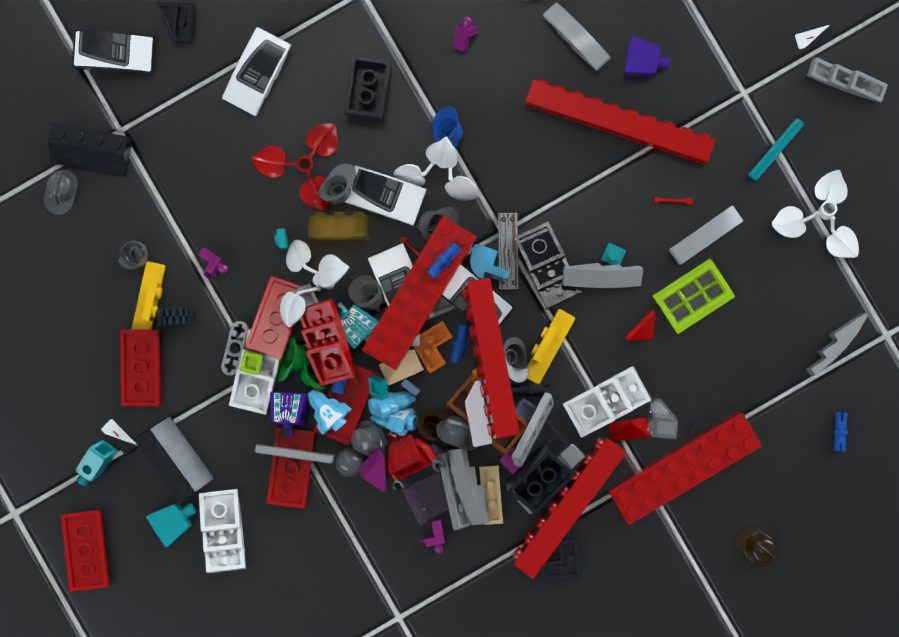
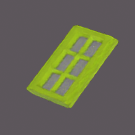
M708 259L652 297L674 331L679 334L733 299L735 295L713 261Z

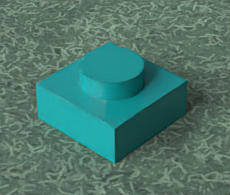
M284 228L276 229L277 234L274 235L275 245L279 246L281 250L289 249L286 230Z
M608 243L601 261L609 265L621 264L626 250Z
M376 375L368 377L370 395L381 400L388 398L387 380Z

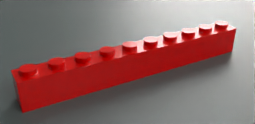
M542 79L532 81L525 102L526 106L704 165L708 163L715 140L711 139V136L708 134L700 133L698 135L693 133V130L690 128L682 127L680 129L674 127L675 124L672 122L664 121L662 123L656 121V117L650 115L644 117L638 115L639 112L628 109L626 111L620 109V106L610 103L608 105L602 103V100L599 98L591 97L590 99L584 97V94L581 92L573 91L572 93L566 91V88L563 86L555 85L554 87L548 85V82Z

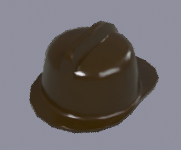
M444 412L423 413L417 420V435H420L424 441L429 443L442 441L436 433V427L441 421L447 420V418L453 415Z
M745 527L737 533L735 546L744 557L759 566H768L776 560L778 556L777 543L767 534L755 527Z

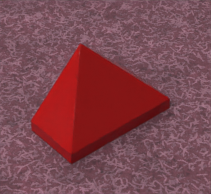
M650 310L624 338L626 340H653L656 312Z
M647 417L615 421L608 424L612 442L649 436Z

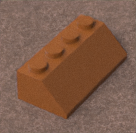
M472 374L445 404L455 414L466 420L468 424L465 400L475 381H479ZM517 413L520 434L493 439L491 435V445L503 455L522 436L529 424Z

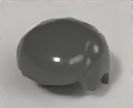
M134 240L126 242L119 250L120 259H118V262L123 268L136 270L142 268L147 262L148 250L142 242Z
M346 447L338 453L335 465L337 471L344 477H354L359 474L358 469L365 460L362 453L357 452L353 447Z

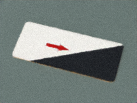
M830 25L795 35L799 49L834 39Z
M113 419L101 429L125 455L137 446Z

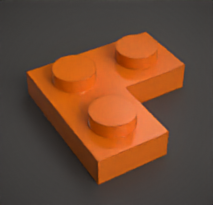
M443 321L420 334V346H413L429 373L446 364L436 348L452 338Z

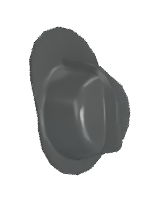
M347 163L336 166L320 186V198L330 201L335 206L345 202L350 196V187L356 178L355 167Z
M68 170L56 171L47 181L44 204L49 212L55 215L65 214L73 206L78 181L72 172Z
M448 206L437 211L425 212L416 224L423 238L428 242L443 216L457 224L459 215L456 209Z
M360 276L353 280L348 288V294L356 306L366 312L380 311L379 307L384 300L382 288L372 276Z
M512 337L507 339L503 345L509 378L513 382L521 383L528 376L527 352L524 343L519 338Z
M451 416L447 420L441 421L436 427V433L443 442L466 451H474L479 447L473 446L470 426L461 416Z
M370 421L358 423L351 437L353 448L363 454L365 461L375 449H380L385 457V448L377 426Z

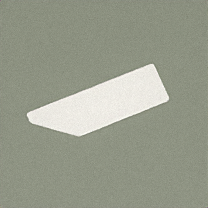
M475 381L465 400L474 447L492 444L491 435L489 436L487 424L489 423L488 417L484 413L483 405H485V402L480 392V381Z

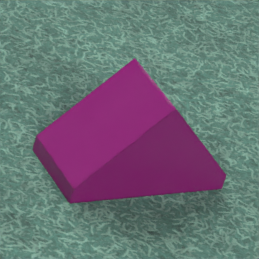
M375 449L358 471L363 479L382 492H385V457L380 449Z

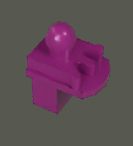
M464 17L462 23L456 25L453 48L460 51L467 50L470 37L478 34V26H472L470 17Z
M202 248L198 256L209 262L203 275L205 277H216L219 272L226 274L228 272V267L224 264L226 261L206 248Z
M441 519L431 521L434 536L424 537L421 539V542L426 543L427 547L435 546V552L441 554L444 550L442 544L445 543V536Z

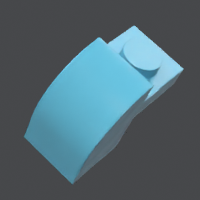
M475 244L470 259L473 272L481 279L489 277L500 281L502 278L508 279L511 271L493 266L498 251Z

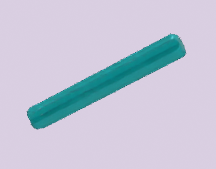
M796 118L752 169L749 173L751 179L754 181L758 180L804 126L800 119Z

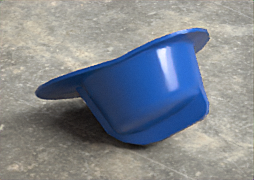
M452 106L442 108L434 117L433 134L435 143L447 137L453 147H458V141L463 135V129L459 123L457 111Z

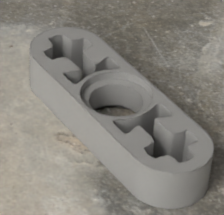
M243 321L234 322L230 329L221 365L222 371L226 375H235L237 368H239L242 350L245 346L249 329L248 324ZM240 324L245 329V332H241L239 337L243 338V342L232 340L233 336L237 337L238 331L235 328L239 327ZM233 343H238L241 347L240 352L237 354L232 353L230 350V346ZM228 354L232 357H239L238 360L234 359L233 365L236 368L231 370V372H228L229 368L226 367V364H230L232 359L228 358Z

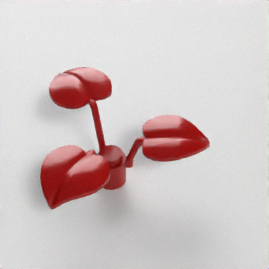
M321 124L314 127L307 134L306 145L313 150L309 156L300 157L298 162H284L286 154L278 146H267L252 157L255 167L262 174L271 178L282 176L285 171L284 165H295L301 172H306L310 181L302 184L300 188L301 199L308 206L321 211L326 210L330 201H325L319 196V188L326 178L318 176L313 180L310 172L313 166L311 158L315 152L320 156H329L336 151L338 136L335 124Z

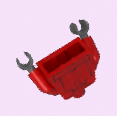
M408 432L404 436L398 435V440L388 446L389 453L386 458L385 467L391 479H394L392 487L396 491L400 490L399 483L402 489L407 487V482L403 478L431 465L430 461L433 462V469L437 472L441 471L437 466L438 463H441L444 468L446 467V462L442 459H437L438 455L427 442L412 434L409 435Z

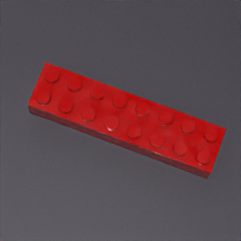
M444 216L442 217L362 349L364 352L392 369L398 370L477 236ZM452 242L455 243L462 251L450 262L451 265L446 267L434 279L426 270L438 259L437 256L439 254L441 255Z
M485 278L466 282L462 290L463 301H467L468 307L465 309L466 318L471 320L472 325L469 328L470 338L475 341L472 349L474 358H478L479 363L476 366L478 378L481 377L482 384L480 385L481 396L485 397L486 404L483 405L485 416H489L490 421L487 424L489 436L492 435L493 439L520 434L491 279Z
M736 412L606 490L625 522L630 525L762 447V444L744 414Z
M603 436L602 439L598 438L592 446L594 450L591 454L587 453L585 455L586 458L582 462L583 465L579 470H575L576 475L568 485H565L558 492L560 496L557 500L553 499L546 508L548 512L545 516L541 515L535 523L536 528L533 532L530 530L527 533L523 546H518L513 552L514 565L532 579H534L627 453L608 438Z

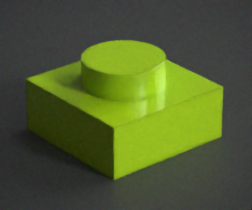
M244 351L240 371L259 375L264 355Z

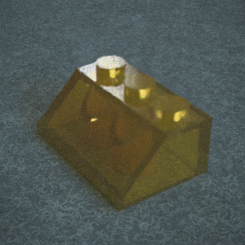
M315 212L314 216L309 218L308 237L311 240H369V217L364 215V212H353V215H345V212H334V215H326V212Z

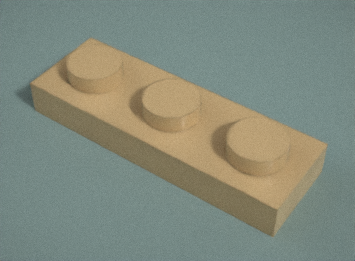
M479 466L480 483L484 489L488 524L484 525L502 524L503 514L499 466Z

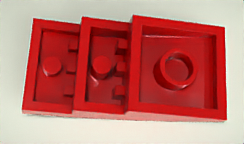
M333 299L306 306L304 314L300 318L304 328L301 333L308 346L306 354L320 385L323 386L355 377L347 338Z

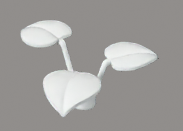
M447 137L431 144L427 148L426 156L432 163L424 172H421L420 168L416 165L406 164L395 169L393 173L394 177L399 180L422 187L425 184L423 176L437 164L440 168H448V179L450 182L445 184V189L450 196L463 201L473 200L478 197L477 188L469 178L457 176L453 179L452 168L456 166L458 158L452 143Z
M840 170L826 174L817 182L815 196L819 200H825L818 211L803 219V213L799 208L788 206L783 208L772 222V227L779 234L789 238H796L805 233L806 225L804 222L816 216L824 220L830 219L832 235L828 236L826 240L827 250L833 256L839 258H856L858 256L859 245L854 232L845 226L839 227L836 231L834 229V214L837 212L836 204L843 202L848 193L847 185Z
M294 240L291 243L286 256V264L293 272H299L303 267L314 273L313 283L316 287L298 291L296 294L287 292L284 295L280 304V313L288 327H292L304 314L306 306L303 297L300 296L301 294L321 291V288L331 290L335 283L349 269L348 265L331 254L326 255L320 261L319 271L308 267L306 263L311 259V251L308 245L301 240Z

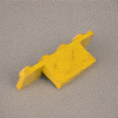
M146 262L132 329H152L154 318L158 314V299L162 296L163 288L161 286L166 268L165 265Z
M559 309L550 326L543 329L540 335L542 338L540 344H535L530 353L533 356L528 364L527 379L540 384L575 320L574 316Z

